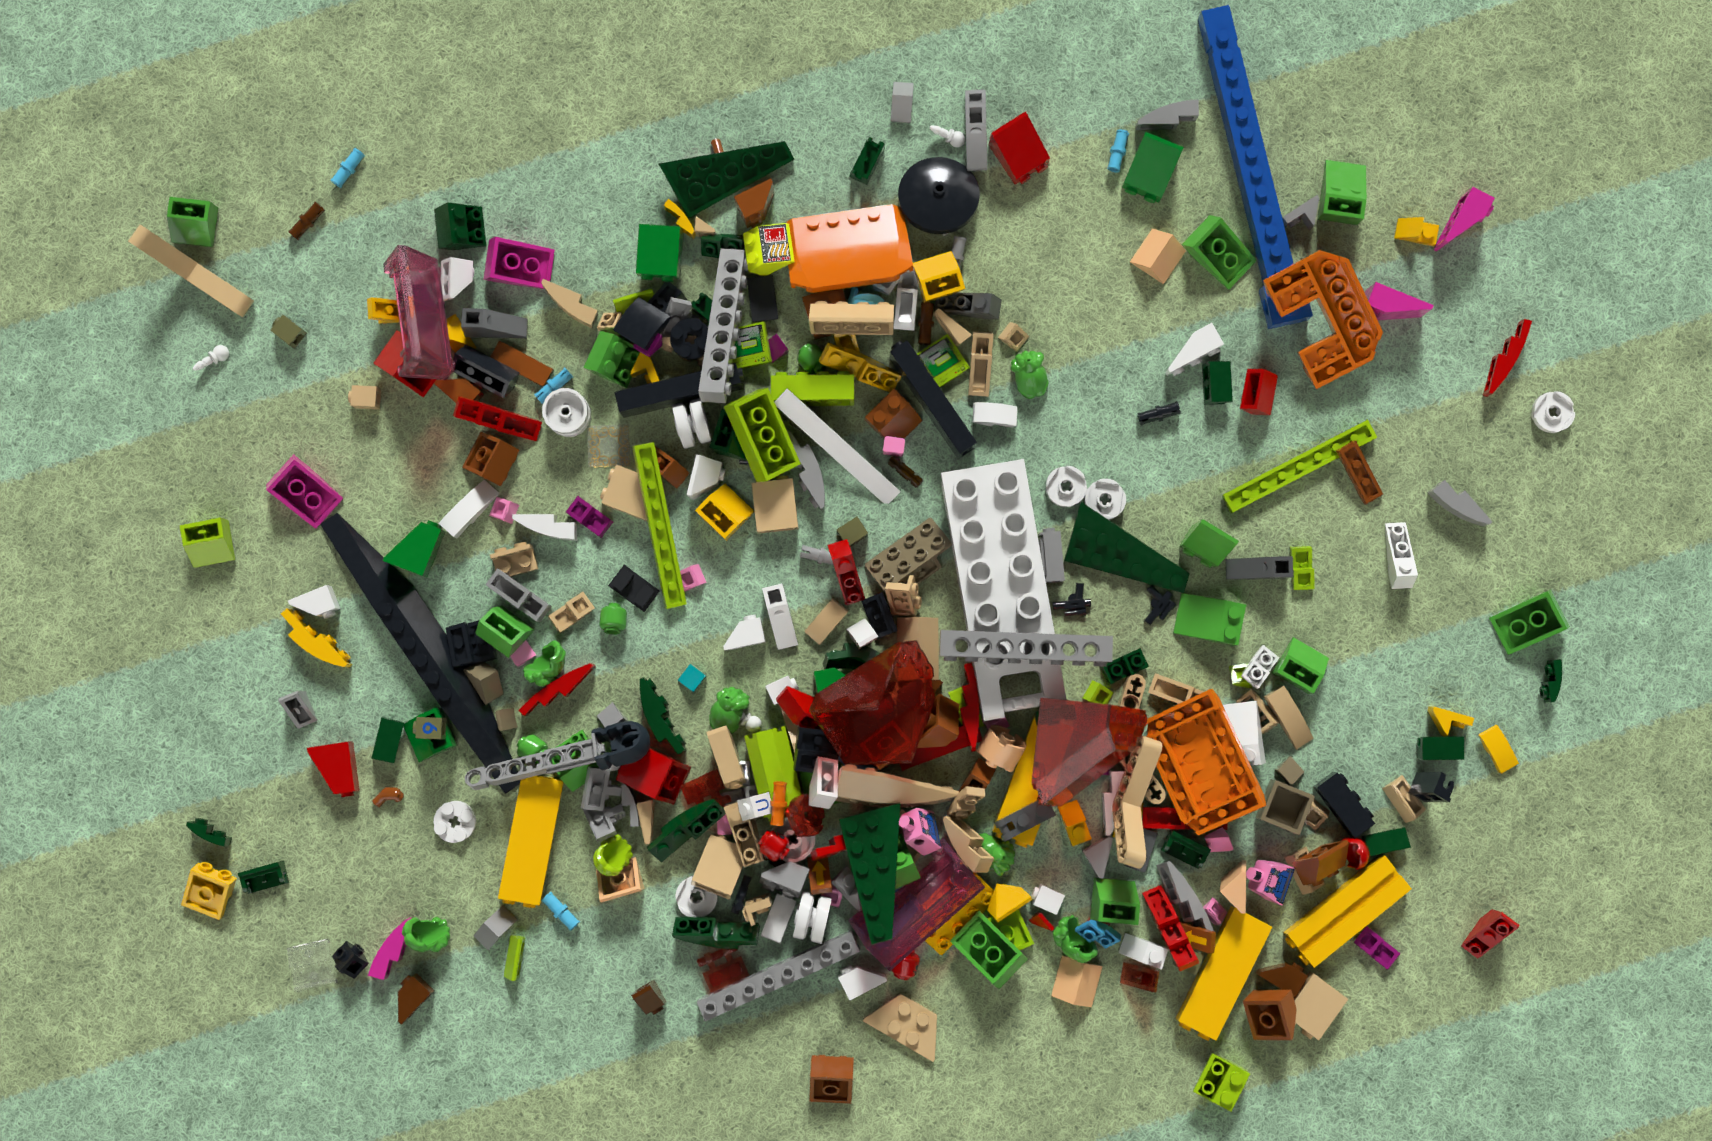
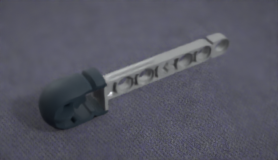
M624 721L608 725L605 729L601 727L592 729V739L491 764L486 768L483 766L469 770L465 775V783L473 790L488 788L489 785L496 786L592 763H597L601 770L609 769L612 765L618 767L641 760L649 751V733L644 726L634 721ZM602 742H611V750L614 752L606 753L605 745ZM574 751H581V756L578 759H571ZM554 756H561L559 763L551 764V759ZM538 761L539 764H537V768H533L532 766H534L535 762ZM520 765V771L517 774H511L512 767ZM500 770V776L496 779H491L492 772ZM475 775H480L479 782L471 784V778Z

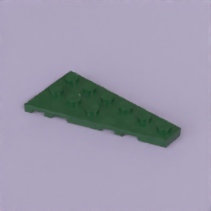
M782 141L658 163L686 216L690 218L795 159L786 142Z

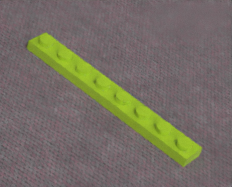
M1366 420L1221 496L1230 513H1233L1339 458L1336 450L1353 440L1360 447L1378 437L1369 421Z
M654 442L632 446L665 609L687 605Z

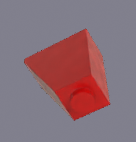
M353 741L307 748L309 756L333 794H341L342 798L354 796V791H360Z

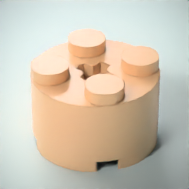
M991 725L983 737L977 752L986 759L985 763L992 768L999 766L1006 771L1013 772L1027 744L1019 735H1010L1009 729L999 725Z

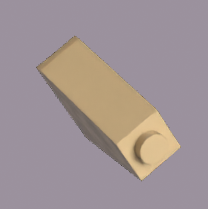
M723 726L706 732L725 787L731 790L742 787V784L747 783L733 736L728 727Z

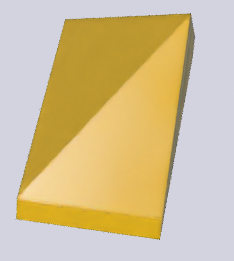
M456 314L438 324L444 338L455 353L465 344L474 349L477 348L470 337H465L461 328V322Z
M996 884L987 911L997 922H1000L1030 902L1032 898L1022 887Z

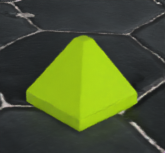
M1248 664L1229 666L1233 685L1252 688V685L1241 677Z

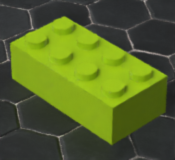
M848 371L837 372V375H829V372H817V375H808V372H796V375H788L787 372H776L775 375H771V395L774 402L788 389L806 406H854V375H850Z
M768 388L758 389L724 406L756 482L768 481L801 464Z

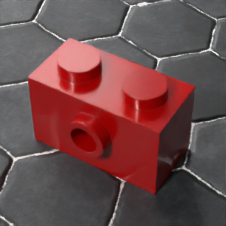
M1247 369L1240 409L1253 415H1271L1278 375L1266 369Z

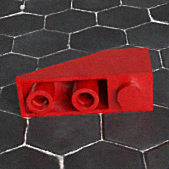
M845 539L827 545L845 605L863 601L865 596L848 540Z

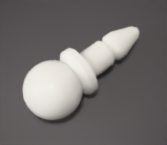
M930 126L931 131L946 138L945 142H950L953 147L958 148L964 145L965 136L962 132H954L953 129L948 131L939 126Z
M223 345L216 346L213 352H208L209 356L194 365L193 370L203 369L205 366L212 364V362L218 364V361L227 360L229 357L228 348Z
M743 713L740 721L742 720L741 725H745L749 732L759 731L762 726L761 720L757 716H751L750 713L747 715Z

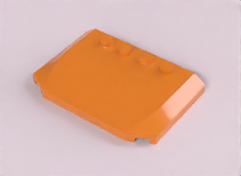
M891 204L792 218L786 222L790 227L795 261L788 265L791 288L798 286L805 288L807 292L811 293L894 282L900 279L901 274L908 270L910 272L913 271L905 217L899 206Z
M1209 689L1146 719V724H1148V735L1146 737L1162 743V751L1156 767L1180 820L1195 830L1198 836L1266 806L1263 791L1222 702L1213 689Z

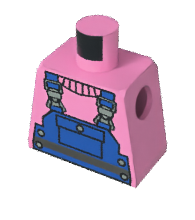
M915 808L901 815L899 825L903 829L904 840L908 845L923 856L941 849L934 812Z
M1257 860L1255 866L1250 867L1246 872V877L1250 880L1248 888L1262 898L1283 906L1295 868L1280 862Z

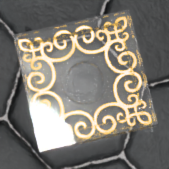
M628 424L587 426L589 468L616 467V465L630 466Z

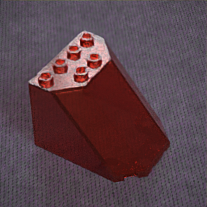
M917 640L897 642L817 693L809 711L845 765L912 763L936 699L935 689L932 687L934 668L929 663Z
M1040 698L1032 773L1033 789L1038 790V804L1041 806H1063L1132 753L1147 724L1146 710L1110 704Z

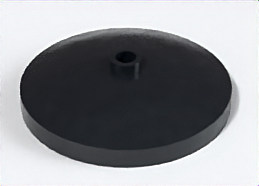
M931 157L912 165L903 175L898 189V203L903 216L915 228L930 234H948L963 228L974 217L980 198L978 182L973 173L967 171V167L962 163L945 157Z

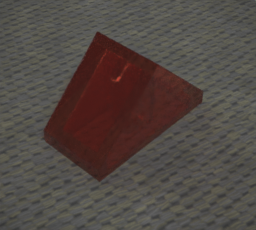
M1123 962L1120 983L1156 993L1160 971L1154 967Z

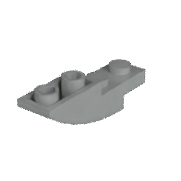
M965 90L967 171L987 170L986 90Z
M789 431L788 435L801 463L797 467L800 470L804 469L799 474L800 480L798 483L803 491L808 490L812 497L809 500L814 508L819 507L822 511L825 509V491L819 464L809 444L801 448Z

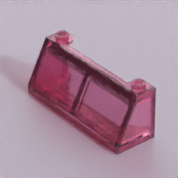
M397 245L384 262L383 267L384 273L389 274V278H394L404 348L400 353V357H403L404 362L403 366L397 367L399 377L446 380L454 372L455 362L452 360L440 280L441 268L438 267V260L408 246Z
M944 838L940 840L941 849L931 853L934 860L919 872L921 878L904 885L895 893L892 940L871 945L863 910L857 912L848 920L866 949L889 971L985 888L983 883Z

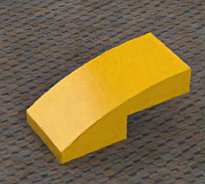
M668 199L664 204L665 210L678 219L676 226L681 227L685 234L694 239L696 234L689 219L675 203Z
M1494 725L1478 735L1484 749L1490 754L1499 773L1502 774L1519 764L1510 744L1498 725Z

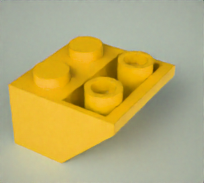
M952 251L913 263V269L924 303L966 289Z
M726 483L710 494L695 510L726 541L755 512Z

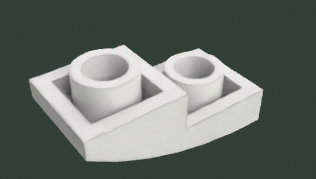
M975 402L973 403L972 423L986 426L995 424L1014 428L1017 424V406Z
M1262 645L1246 666L1241 677L1258 689L1270 674L1269 671L1278 661L1279 657Z
M777 894L761 936L781 943L797 901Z

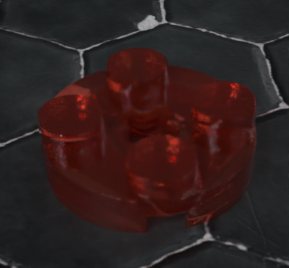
M809 794L794 797L785 809V815L797 837L815 836L821 832L824 826L821 825L822 819L825 818L824 809L809 806Z

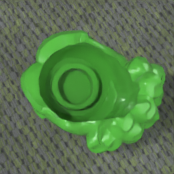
M1025 350L1022 354H1017L1015 359L1011 361V371L1015 372L1017 390L1027 399L1043 396L1048 388L1049 380L1047 379V373L1041 365L1044 360V354L1041 352H1028Z
M556 640L551 641L542 648V655L535 658L532 664L524 666L523 672L526 680L530 683L535 682L536 685L542 687L557 679V676L564 668L566 651Z
M729 687L716 694L717 701L711 707L709 721L713 730L727 726L730 733L733 734L739 728L743 709L749 707L750 697L741 689Z
M987 833L979 834L984 838L981 847L994 857L990 869L993 868L999 876L1003 875L1005 871H1009L1011 865L1014 864L1015 851L1013 844L1009 843L1008 840L1005 842L1000 841L998 838Z
M1073 915L1063 917L1059 920V926H1056L1053 932V938L1057 946L1061 947L1066 956L1080 963H1086L1096 957L1098 949L1095 942L1089 943L1075 931V928L1080 926L1078 918Z
M415 917L405 923L402 935L404 936L405 944L415 951L425 952L430 950L432 952H439L441 948L446 947L448 944L450 927L447 926L448 924L445 919L441 920L439 917H434L431 921L419 920Z

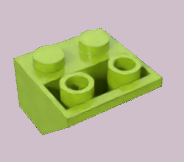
M220 517L179 525L182 544L193 568L235 560L229 520Z
M1211 1053L1193 1092L1231 1112L1250 1073L1233 1062Z

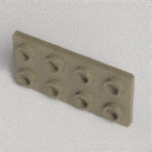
M928 518L865 563V567L884 592H886L887 582L907 584L910 575H914L916 583L920 584L942 568L937 556L950 548L952 543L932 518Z

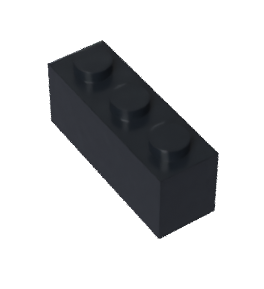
M466 344L454 354L449 369L502 398H505L514 389L520 372Z
M1332 772L1313 787L1348 835L1357 838L1375 824L1372 820L1374 816L1367 807L1364 808L1359 802L1361 800L1360 796L1354 790L1351 791L1347 786L1348 780L1342 773Z

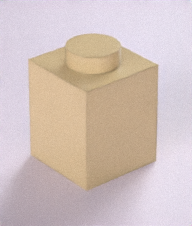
M352 385V390L348 393L350 406L355 409L380 410V388L377 386Z

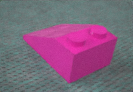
M1475 187L1469 189L1460 197L1433 250L1437 252L1477 222H1482L1485 216L1488 217L1494 208L1492 203L1495 198Z
M500 237L491 238L488 243L483 280L544 289L541 282L543 279L547 281L551 279L555 249Z
M1375 282L1365 291V295L1377 320L1421 318L1434 307L1432 304L1378 282Z
M294 454L266 484V490L315 529L343 499L339 493Z

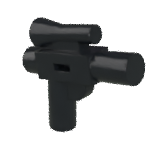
M1076 583L1075 594L1069 595L1067 601L1052 602L1053 610L1069 609V611H1064L1065 616H1086L1085 607H1091V599H1083L1084 584Z
M1153 585L1147 589L1148 593L1153 597L1150 603L1153 609L1144 620L1150 626L1160 614L1159 619L1163 621L1170 611L1177 606L1171 601V598L1174 596L1171 592L1166 591L1162 596Z
M743 876L732 904L731 912L739 914L740 910L744 908L743 902L752 877Z

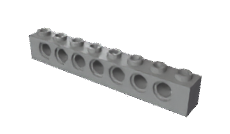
M720 249L698 390L701 402L726 403L727 395H731V383H729V380L734 375L732 359H736L737 348L735 346V341L739 340V328L737 326L742 321L740 306L744 305L745 295L742 293L743 288L747 287L745 272L748 271L745 250Z
M940 630L939 657H944V661H957V657H965L966 662H978V658H987V662L999 663V659H1008V663H1021L1022 659L1029 660V664H1042V660H1049L1051 665H1064V661H1072L1074 666H1085V662H1094V666L1106 667L1107 663L1112 662L1113 636ZM963 640L966 642L967 650L965 652L956 650L955 644L957 641ZM985 641L988 644L989 648L986 653L978 651V642ZM1001 642L1009 644L1010 650L1007 654L999 651L998 646ZM1024 642L1031 646V652L1028 655L1020 651V645ZM1044 643L1052 646V653L1050 655L1042 653L1041 647ZM1065 644H1070L1073 647L1074 652L1071 656H1066L1063 653ZM1087 645H1092L1095 649V654L1092 657H1088L1084 652Z
M852 930L847 931L822 944H818L697 1000L698 1007L704 1020L708 1021L860 952V948Z

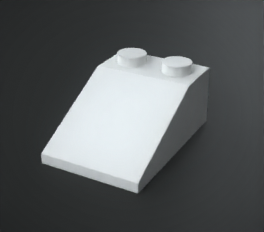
M1257 701L1223 705L1250 765L1266 763Z

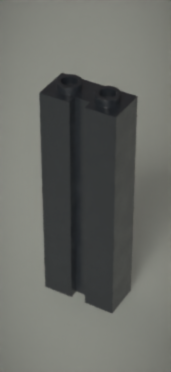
M908 340L904 343L899 341L894 344L890 351V361L899 374L902 375L903 380L956 458L960 459L975 449L976 440Z
M732 363L734 365V375L729 380L731 392L743 390L742 384L745 383L742 368H737L736 363ZM701 371L614 392L619 413L623 418L672 407V405L678 403H689L690 400L700 398L698 390Z

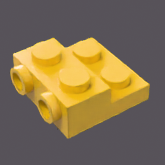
M197 863L190 870L181 905L220 920L224 916L227 901L232 896L237 878L231 876L232 873L228 870L218 871L213 869L210 863Z

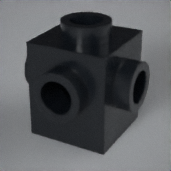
M345 941L332 955L336 963L335 968L340 973L355 979L369 964L363 954L365 952L364 949L356 943L353 945Z

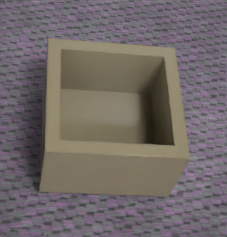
M1270 779L1264 794L1266 806L1258 809L1255 818L1293 834L1300 835L1315 796L1277 780Z

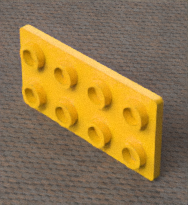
M974 872L960 886L949 877L921 906L930 917L916 930V933L936 952L943 955L953 945L950 940L978 911L982 914L985 912L994 890Z

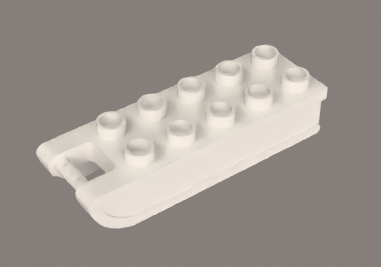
M1024 459L941 473V486L966 630L1055 634ZM985 641L978 642L977 649L979 652L986 653L989 647ZM1001 642L998 649L1001 653L1007 654L1010 646L1006 642ZM1022 643L1020 645L1021 653L1028 655L1031 652V646L1028 643ZM1044 643L1041 647L1042 653L1050 655L1052 653V646ZM978 658V662H972L983 721L1005 718L1004 712L1039 706H1044V708H1062V705H1067L1061 666L1051 665L1049 660H1042V664H1029V660L1022 659L1021 663H1008V659H999V663L987 662V658ZM1029 671L1038 673L1042 693L1002 699L999 679L1002 676Z

